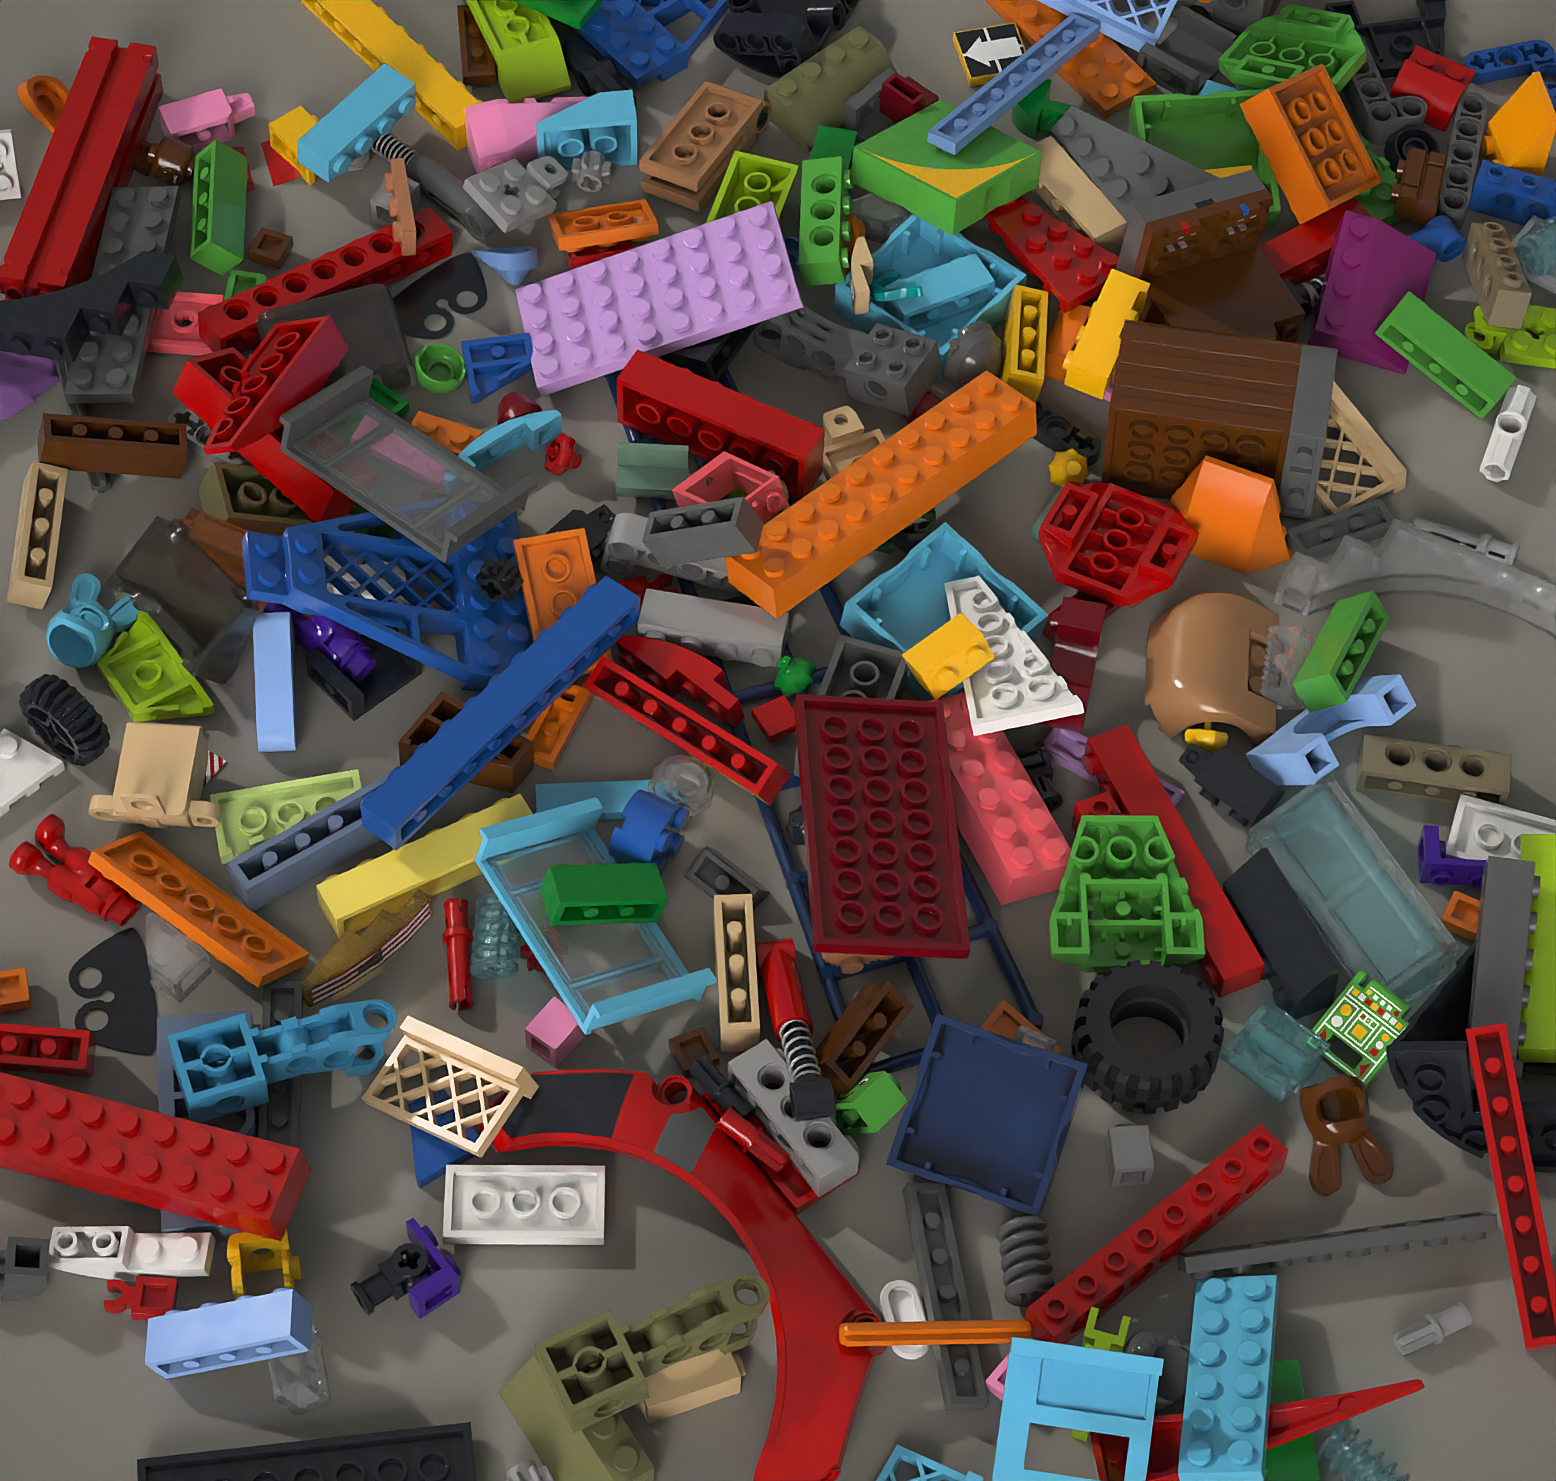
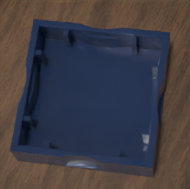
M937 1013L919 1064L915 1092L903 1112L886 1165L938 1183H945L980 1195L984 1199L1039 1217L1042 1214L1091 1065Z

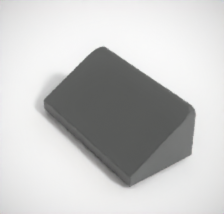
M708 846L703 849L685 874L687 879L713 899L714 895L752 894L753 910L770 893L720 852Z

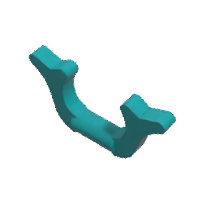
M894 269L889 270L881 277L873 279L872 284L868 285L870 296L875 298L876 301L922 297L923 290L922 286L916 285L915 282H910L896 288H885L886 285L891 284L895 280L902 279L901 273H895Z

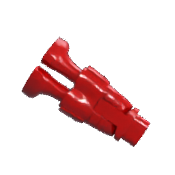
M55 814L45 817L35 832L36 846L29 841L21 843L11 855L9 867L20 875H37L47 880V889L61 897L64 901L75 903L88 913L90 912L97 916L101 915V919L105 922L111 919L119 926H125L137 913L141 904L133 899L126 890L112 880L105 878L100 871L88 863L91 852L87 848L79 846L72 849L67 844L64 838L65 823ZM39 849L57 858L64 864L55 866L44 857Z

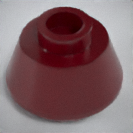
M508 393L502 398L497 407V426L523 415L541 412L542 408L525 393Z

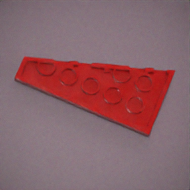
M1021 196L1008 204L991 210L984 216L989 221L988 228L994 235L1000 234L1005 239L1004 246L1030 275L1038 276L1044 282L1043 289L1048 292V295H1055L1060 300L1059 307L1064 313L1099 295L1111 269L1116 270L1119 259L1117 255L1105 250L1090 238L1078 233L1065 222L1059 221L1043 211L1041 207L1032 204Z

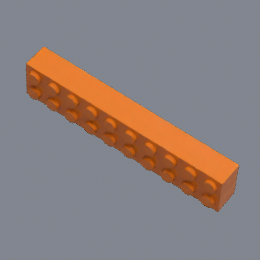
M987 370L764 524L757 552L725 557L728 583L773 617L779 618L1037 434L1036 403Z

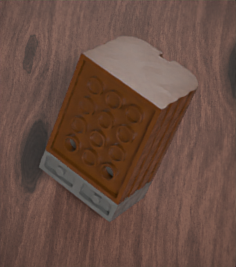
M1125 319L1109 407L1101 483H1112L1143 496L1170 499L1174 491L1183 485L1188 475L1207 455L1274 479L1281 506L1279 515L1310 520L1326 440L1338 349Z

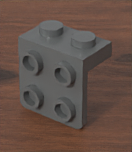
M889 67L879 76H874L858 94H853L845 105V129L857 131V139L861 142L897 124L880 112L882 83L895 73Z

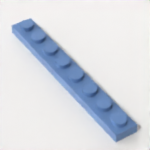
M1072 13L928 131L927 142L941 148L943 151L953 155L957 154L1099 36L1100 25Z

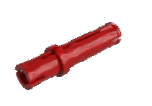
M450 898L444 902L446 930L442 934L443 943L447 946L449 1007L455 1010L457 1008L456 1003L458 1002V1011H464L474 1006L470 944L473 941V932L469 929L468 901L462 898L461 906H459V898Z

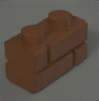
M1411 147L1408 149L1406 160L1399 159L1395 179L1401 180V183H1394L1389 202L1396 204L1394 210L1395 218L1407 221L1413 219L1416 223L1427 224L1435 218L1448 159L1446 154L1427 153L1426 150Z

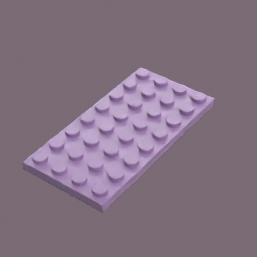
M772 201L515 289L524 332L530 333L533 349L531 364L536 386L541 397L624 369L637 349L649 355L652 354L659 357L803 308L776 209Z

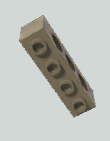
M1472 222L1461 258L1486 323L1492 326L1521 329L1532 292L1506 229L1495 222H1485L1484 224Z
M1364 734L1358 756L1356 790L1457 805L1460 794L1505 806L1510 793L1512 755L1500 754L1492 750L1465 749L1457 745L1431 744L1422 740L1390 738L1383 734Z

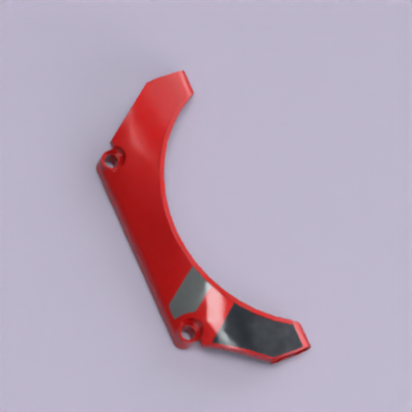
M589 1069L531 1073L530 1076L539 1085L538 1089L531 1099L524 1096L521 1098L492 1141L493 1147L498 1153L544 1146H578L615 1152L639 1159L666 1171L689 1185L710 1202L734 1228L770 1291L769 1303L777 1348L776 1394L768 1436L760 1455L753 1481H835L841 1473L840 1467L842 1466L856 1410L875 1362L874 1356L882 1354L888 1348V1346L847 1347L842 1345L839 1341V1328L843 1323L882 1322L881 1319L749 1155L741 1151L743 1149L741 1145L721 1129L715 1127L720 1119L684 1076L672 1075L657 1085L647 1072ZM687 1092L683 1102L672 1104V1099L677 1093ZM503 1093L489 1105V1109L501 1105L508 1093ZM477 1124V1126L483 1132L484 1124Z

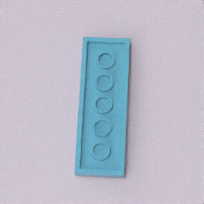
M1277 1275L1210 1277L1197 1279L1178 1465L1180 1481H1264L1279 1296Z

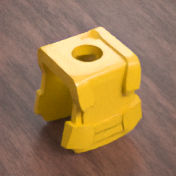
M287 1230L282 1241L248 1232L235 1233L229 1237L227 1260L230 1262V1266L233 1265L231 1269V1282L235 1301L238 1297L247 1295L245 1274L283 1268L285 1288L295 1290L294 1280L302 1279L299 1255L291 1256ZM266 1248L271 1250L265 1254L252 1253L257 1249Z

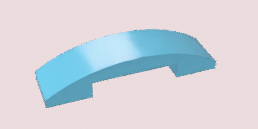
M558 410L541 411L506 421L476 438L458 457L477 470L482 471L525 444L535 453L562 433L561 414ZM448 470L443 478L444 492L448 496H452L468 485Z

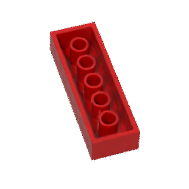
M234 347L188 359L172 393L183 402L187 409L193 411L213 430L215 423L225 417L222 413L225 403L233 401L234 395L231 390L235 383L242 382L243 376L240 371L248 359ZM284 425L260 440L235 451L249 461L258 473L268 478L280 489L284 496L290 498L305 512L307 517L315 522L331 520L348 514L351 508L355 507V501L280 451ZM324 430L301 445L323 462L346 448L328 430ZM357 456L336 469L370 493L379 477Z
M638 349L617 377L618 423L669 445L689 446L690 454L709 462L725 451L766 471L773 469L775 475L785 482L788 496L796 500H800L808 495L822 474L825 429L818 427L813 422L804 421L787 414L780 408H773L755 400L750 395L738 393L724 387L717 381H710L694 374L689 369L677 367L663 361L656 355H649Z

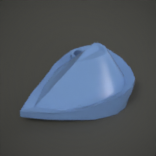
M502 247L472 249L473 256L492 267L503 280L512 285H521L530 270L541 267V260L536 248Z

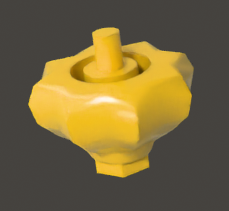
M1073 448L1067 451H1056L1053 460L1047 465L1050 472V483L1056 484L1060 488L1066 482H1080L1082 485L1084 480L1090 475L1087 468V458L1079 455Z
M1204 722V729H1187L1184 734L1188 745L1193 743L1211 753L1225 747L1229 738L1226 732L1211 730L1212 722Z

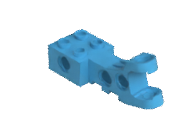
M372 999L329 1006L319 1009V1014L298 1020L296 1016L281 1020V1025L258 1031V1028L249 1029L245 1014L243 1013L167 1035L171 1059L190 1120L201 1123L268 1103L267 1085L302 1074L342 1069L348 1077L375 1072L379 1068L385 1052L383 1042L391 1037L398 1018L394 1007L388 1002ZM369 1015L381 1016L385 1020L386 1026L382 1028L373 1027L367 1022L366 1017ZM359 1046L370 1049L374 1057L364 1060L356 1056Z

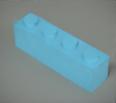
M384 63L298 140V163L328 183L338 174H344L350 164L360 154H366L381 135H387L402 116H407L413 111L416 105V84Z

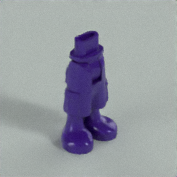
M268 602L265 606L263 613L291 612L299 644L308 652L318 648L345 676L350 675L356 682H361L376 665V660L369 654L370 647L364 644L356 631L325 616L311 614V619H308L304 613H300L283 604Z

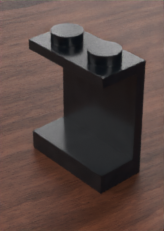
M386 626L399 632L397 627ZM363 634L360 637L364 644L370 647L369 654L376 660V665L361 682H356L350 675L345 676L318 648L305 655L308 676L353 721L422 674L421 662Z

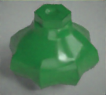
M788 656L782 657L776 665L778 671L774 682L775 689L782 691L783 695L787 697L794 693H802L813 682L816 666L808 662L804 657L795 659Z

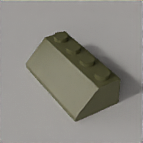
M859 25L764 89V101L769 102L772 108L769 121L807 152H810L813 148L818 125L840 129L845 128V105L848 99L853 94H858L874 76H879L888 67L897 72L882 42Z
M537 1353L499 1391L500 1397L542 1464L548 1466L554 1481H654L653 1464L619 1412L573 1434L543 1372Z

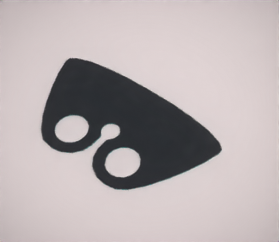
M463 253L438 265L390 300L376 315L374 323L392 331L422 338H439L446 335L454 325V318L445 308L437 307L436 302L438 300H447L448 306L460 314L474 313L486 304L487 290L477 261L471 253ZM470 291L477 295L478 301L474 306L465 308L458 305L456 301L457 296L462 292ZM434 314L443 316L446 320L445 327L439 331L427 329L424 321L428 316Z
M128 928L94 947L72 966L69 972V984L76 994L83 997H93L101 995L106 990L114 993V999L110 1002L96 1000L84 1004L75 1016V1027L77 1030H89L83 1023L86 1013L93 1009L103 1010L108 1016L106 1026L96 1031L89 1030L97 1038V1044L119 1051L151 1054L157 1038V1015L152 976L142 940L133 928ZM88 967L98 969L102 974L100 984L94 988L80 986L77 978L83 969Z

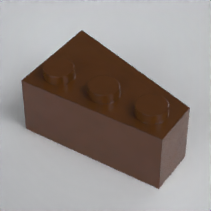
M441 691L398 742L400 766L404 765L412 757L420 744L431 740L446 720H452L462 711L464 704ZM519 734L468 783L514 793L534 768V742Z

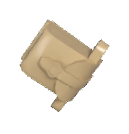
M142 722L127 723L113 795L92 796L88 811L89 815L104 821L144 824L148 828L218 826L222 808L212 802L200 801L209 756L208 743L203 734V726Z

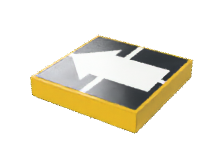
M1015 22L953 32L952 41L969 87L985 85L1026 52Z

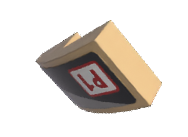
M864 236L857 238L851 259L850 295L855 315L868 313L870 296L868 285L872 284L874 262Z

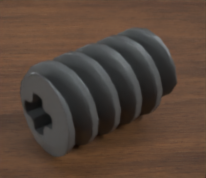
M1017 1217L1005 1222L998 1230L997 1237L1001 1243L999 1247V1253L1002 1257L1001 1269L1004 1272L1003 1284L1006 1287L1004 1296L1007 1302L1014 1306L1029 1307L1043 1296L1047 1290L1054 1287L1055 1284L1052 1277L1046 1276L1052 1272L1053 1266L1050 1262L1045 1261L1050 1257L1051 1250L1044 1246L1049 1241V1235L1042 1232L1047 1227V1221L1042 1217Z

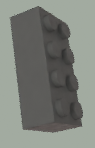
M840 634L817 695L901 700L909 677V667L902 657V654L905 652ZM796 749L794 775L800 777L798 749Z

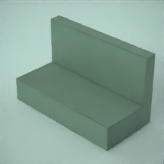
M618 442L616 496L675 499L672 489L688 478L689 446Z

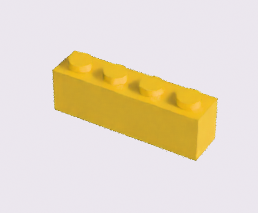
M1015 284L1004 317L1001 380L1036 403L1045 374L1048 292Z

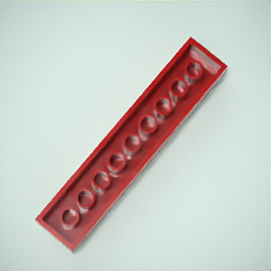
M0 1072L1 1168L282 1241L312 1170L300 1148Z

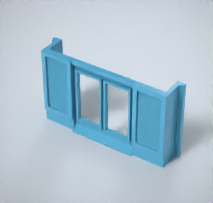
M1012 1337L992 1481H1102L1024 1469L1030 1423L1129 1437L1124 1481H1146L1159 1376H1162L1164 1359Z

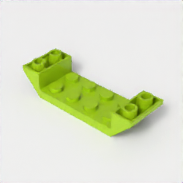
M466 0L498 65V82L508 103H523L525 98L538 99L571 89L559 38L546 15L512 0Z

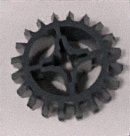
M43 674L29 683L20 694L19 704L22 708V714L28 719V725L33 727L36 732L35 734L41 737L44 744L50 746L53 752L60 754L63 759H68L75 765L86 766L95 759L97 760L110 745V734L107 725L102 721V716L94 709V705L88 702L86 696L80 694L76 687L70 686L66 680L60 679L53 674Z

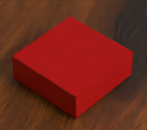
M784 695L752 709L751 717L769 744L796 732L795 712Z

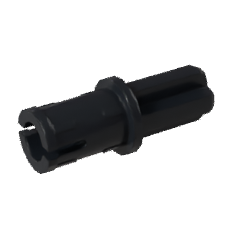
M702 1056L691 1065L690 1073L710 1095L709 1101L712 1104L717 1103L724 1112L731 1106L734 1111L747 1121L750 1120L747 1115L750 1117L755 1115L756 1110L754 1107H751L735 1089V1081L732 1079L727 1080L708 1057Z

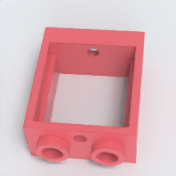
M725 451L672 489L678 507L719 501L737 488L749 494L745 499L763 522L788 505L779 476Z

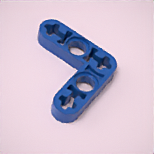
M1531 40L1472 52L1466 56L1464 66L1476 71L1471 82L1474 84H1484L1523 75L1530 76L1533 72L1540 71L1541 76L1550 75L1556 78V53L1549 43L1542 40ZM1508 58L1513 60L1516 64L1510 66L1505 65L1500 61V59ZM1543 79L1556 112V82L1550 83Z

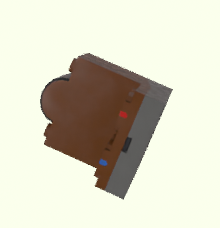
M1253 169L1133 203L1116 270L1151 283L1141 321L1296 343L1306 312L1258 246L1273 197Z

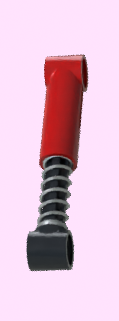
M793 938L756 942L757 977L759 981L762 980L774 1032L784 1049L786 1063L789 1068L788 1071L791 1076L789 1093L794 1121L800 1122L835 1117L836 1108L830 1077H823L820 1074L821 1070L818 1066V1059L815 1057L816 1051L813 1048L814 1043L811 1039L814 1028L798 973Z

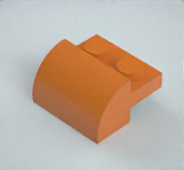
M1079 305L1067 313H1064L1062 309L1058 312L1046 336L1045 376L1064 382L1067 370L1062 369L1064 360L1070 349L1075 351L1077 347L1075 345L1076 337L1081 326H1086L1091 307Z

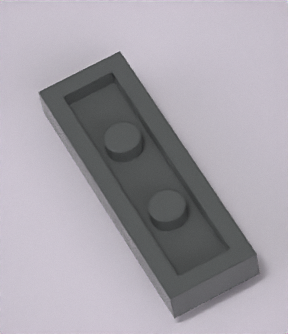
M1379 498L1287 530L1285 540L1302 565L1393 534L1397 524Z

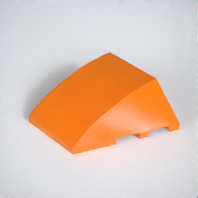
M1206 455L1188 475L1183 485L1174 491L1167 503H1164L1176 508L1186 519L1189 526H1193L1199 532L1197 542L1190 555L1243 574L1290 561L1292 558L1291 548L1286 545L1285 536L1287 530L1286 526L1281 525L1279 517L1281 506L1275 482L1272 478Z

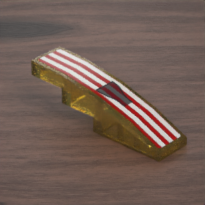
M418 889L396 916L382 909L361 936L347 929L301 984L304 1004L312 1007L345 990L378 968L396 953L433 916L431 896Z

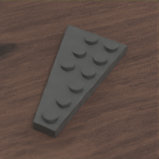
M1071 106L1050 129L1127 223L1133 203L1221 179L1074 106Z

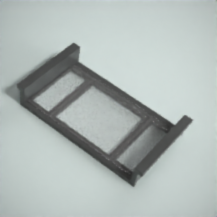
M364 365L280 416L279 422L284 425L280 451L444 563L448 562L451 555L518 509L524 511L528 494L536 489L538 485L537 481L526 475L505 489L369 397L374 372Z

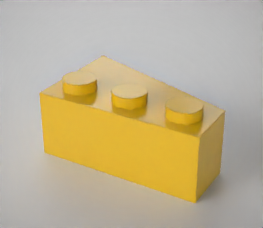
M1111 269L1097 302L1094 301L1089 311L1086 326L1082 325L1075 340V345H1077L1075 351L1070 349L1066 355L1062 369L1067 370L1064 385L1101 400L1103 399L1115 376L1125 319L1141 321L1151 283Z

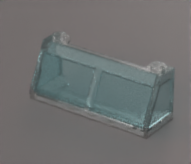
M1331 773L1315 780L1314 785H1308L1249 829L1245 845V853L1248 860L1260 849L1268 848L1318 933L1349 976L1353 979L1361 969L1369 973L1368 979L1361 986L1363 989L1375 978L1407 1003L1437 988L1448 977L1459 944Z

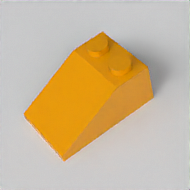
M1540 71L1533 72L1488 122L1485 136H1482L1481 150L1483 155H1487L1490 162L1543 176L1556 132V112Z

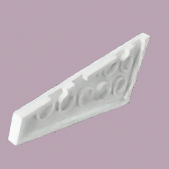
M980 576L944 583L951 619L962 612L982 632L996 657L963 681L974 736L1084 713L1082 701L1077 695L1073 696L1061 675H1056L1050 667L1048 659L1024 630L1021 631L1017 627L1013 616L1009 612L1006 613L999 604L998 598Z

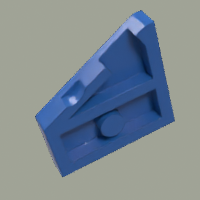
M530 333L461 341L471 403L479 402L533 370L531 364L533 349Z
M445 1089L433 1092L435 1105L451 1099ZM425 1096L408 1105L410 1113L427 1108ZM454 1109L436 1115L437 1124L440 1127L456 1121ZM410 1125L416 1181L420 1189L446 1174V1165H461L476 1156ZM472 1127L465 1129L467 1139L475 1143L479 1138L478 1134Z

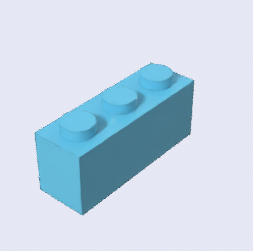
M975 252L964 257H957L946 264L925 269L919 274L905 279H898L886 285L885 288H896L910 282H915L916 285L922 286L923 296L884 301L883 308L893 317L913 330L918 331L987 305L993 299L995 280Z

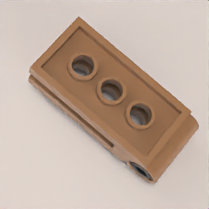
M705 81L639 160L640 171L646 173L640 181L641 191L699 212L722 184L734 151L747 153L756 141V133L761 134L766 129L771 117V104L713 82Z

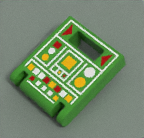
M1361 969L1306 1036L1304 1041L1348 1076H1359L1365 1084L1366 1090H1368L1388 1065L1386 1047L1408 1026V1021L1406 1022L1403 1019L1412 1007L1375 978L1363 989L1361 986L1368 979L1369 973ZM1337 1037L1363 1057L1355 1069H1352L1327 1049Z

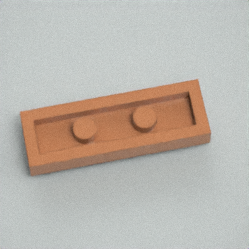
M391 158L390 173H384L386 193H392V197H388L390 218L396 217V222H392L394 242H400L402 256L416 255V227L404 158Z

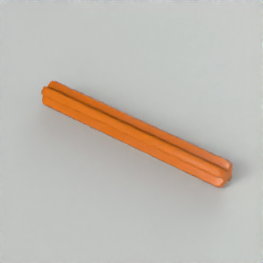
M1023 1319L843 1323L839 1328L840 1344L847 1347L1011 1343L1012 1337L1031 1339L1032 1326L1029 1321Z

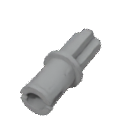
M1461 1302L1437 1314H1425L1422 1316V1321L1394 1333V1346L1402 1355H1407L1431 1343L1438 1345L1442 1343L1444 1337L1472 1325L1471 1315L1467 1307Z

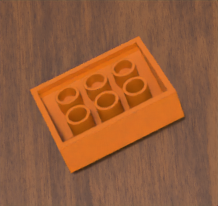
M1323 63L1276 84L1239 104L1244 113L1245 120L1251 126L1259 142L1260 149L1266 156L1274 172L1275 179L1281 186L1290 204V209L1296 216L1299 224L1382 183Z

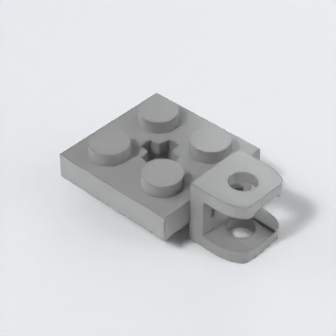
M551 156L541 157L529 162L526 169L514 158L466 178L462 188L504 233H507L552 214L557 206L555 201L560 193L555 187L566 180L568 172ZM545 168L554 170L555 174L548 173Z

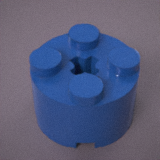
M641 789L637 790L621 813V815L625 816L621 828L615 826L610 840L609 855L625 864L631 862L657 863L660 875H662L666 868L669 854L675 857L683 845L684 836L679 833L685 826L690 811L651 792Z

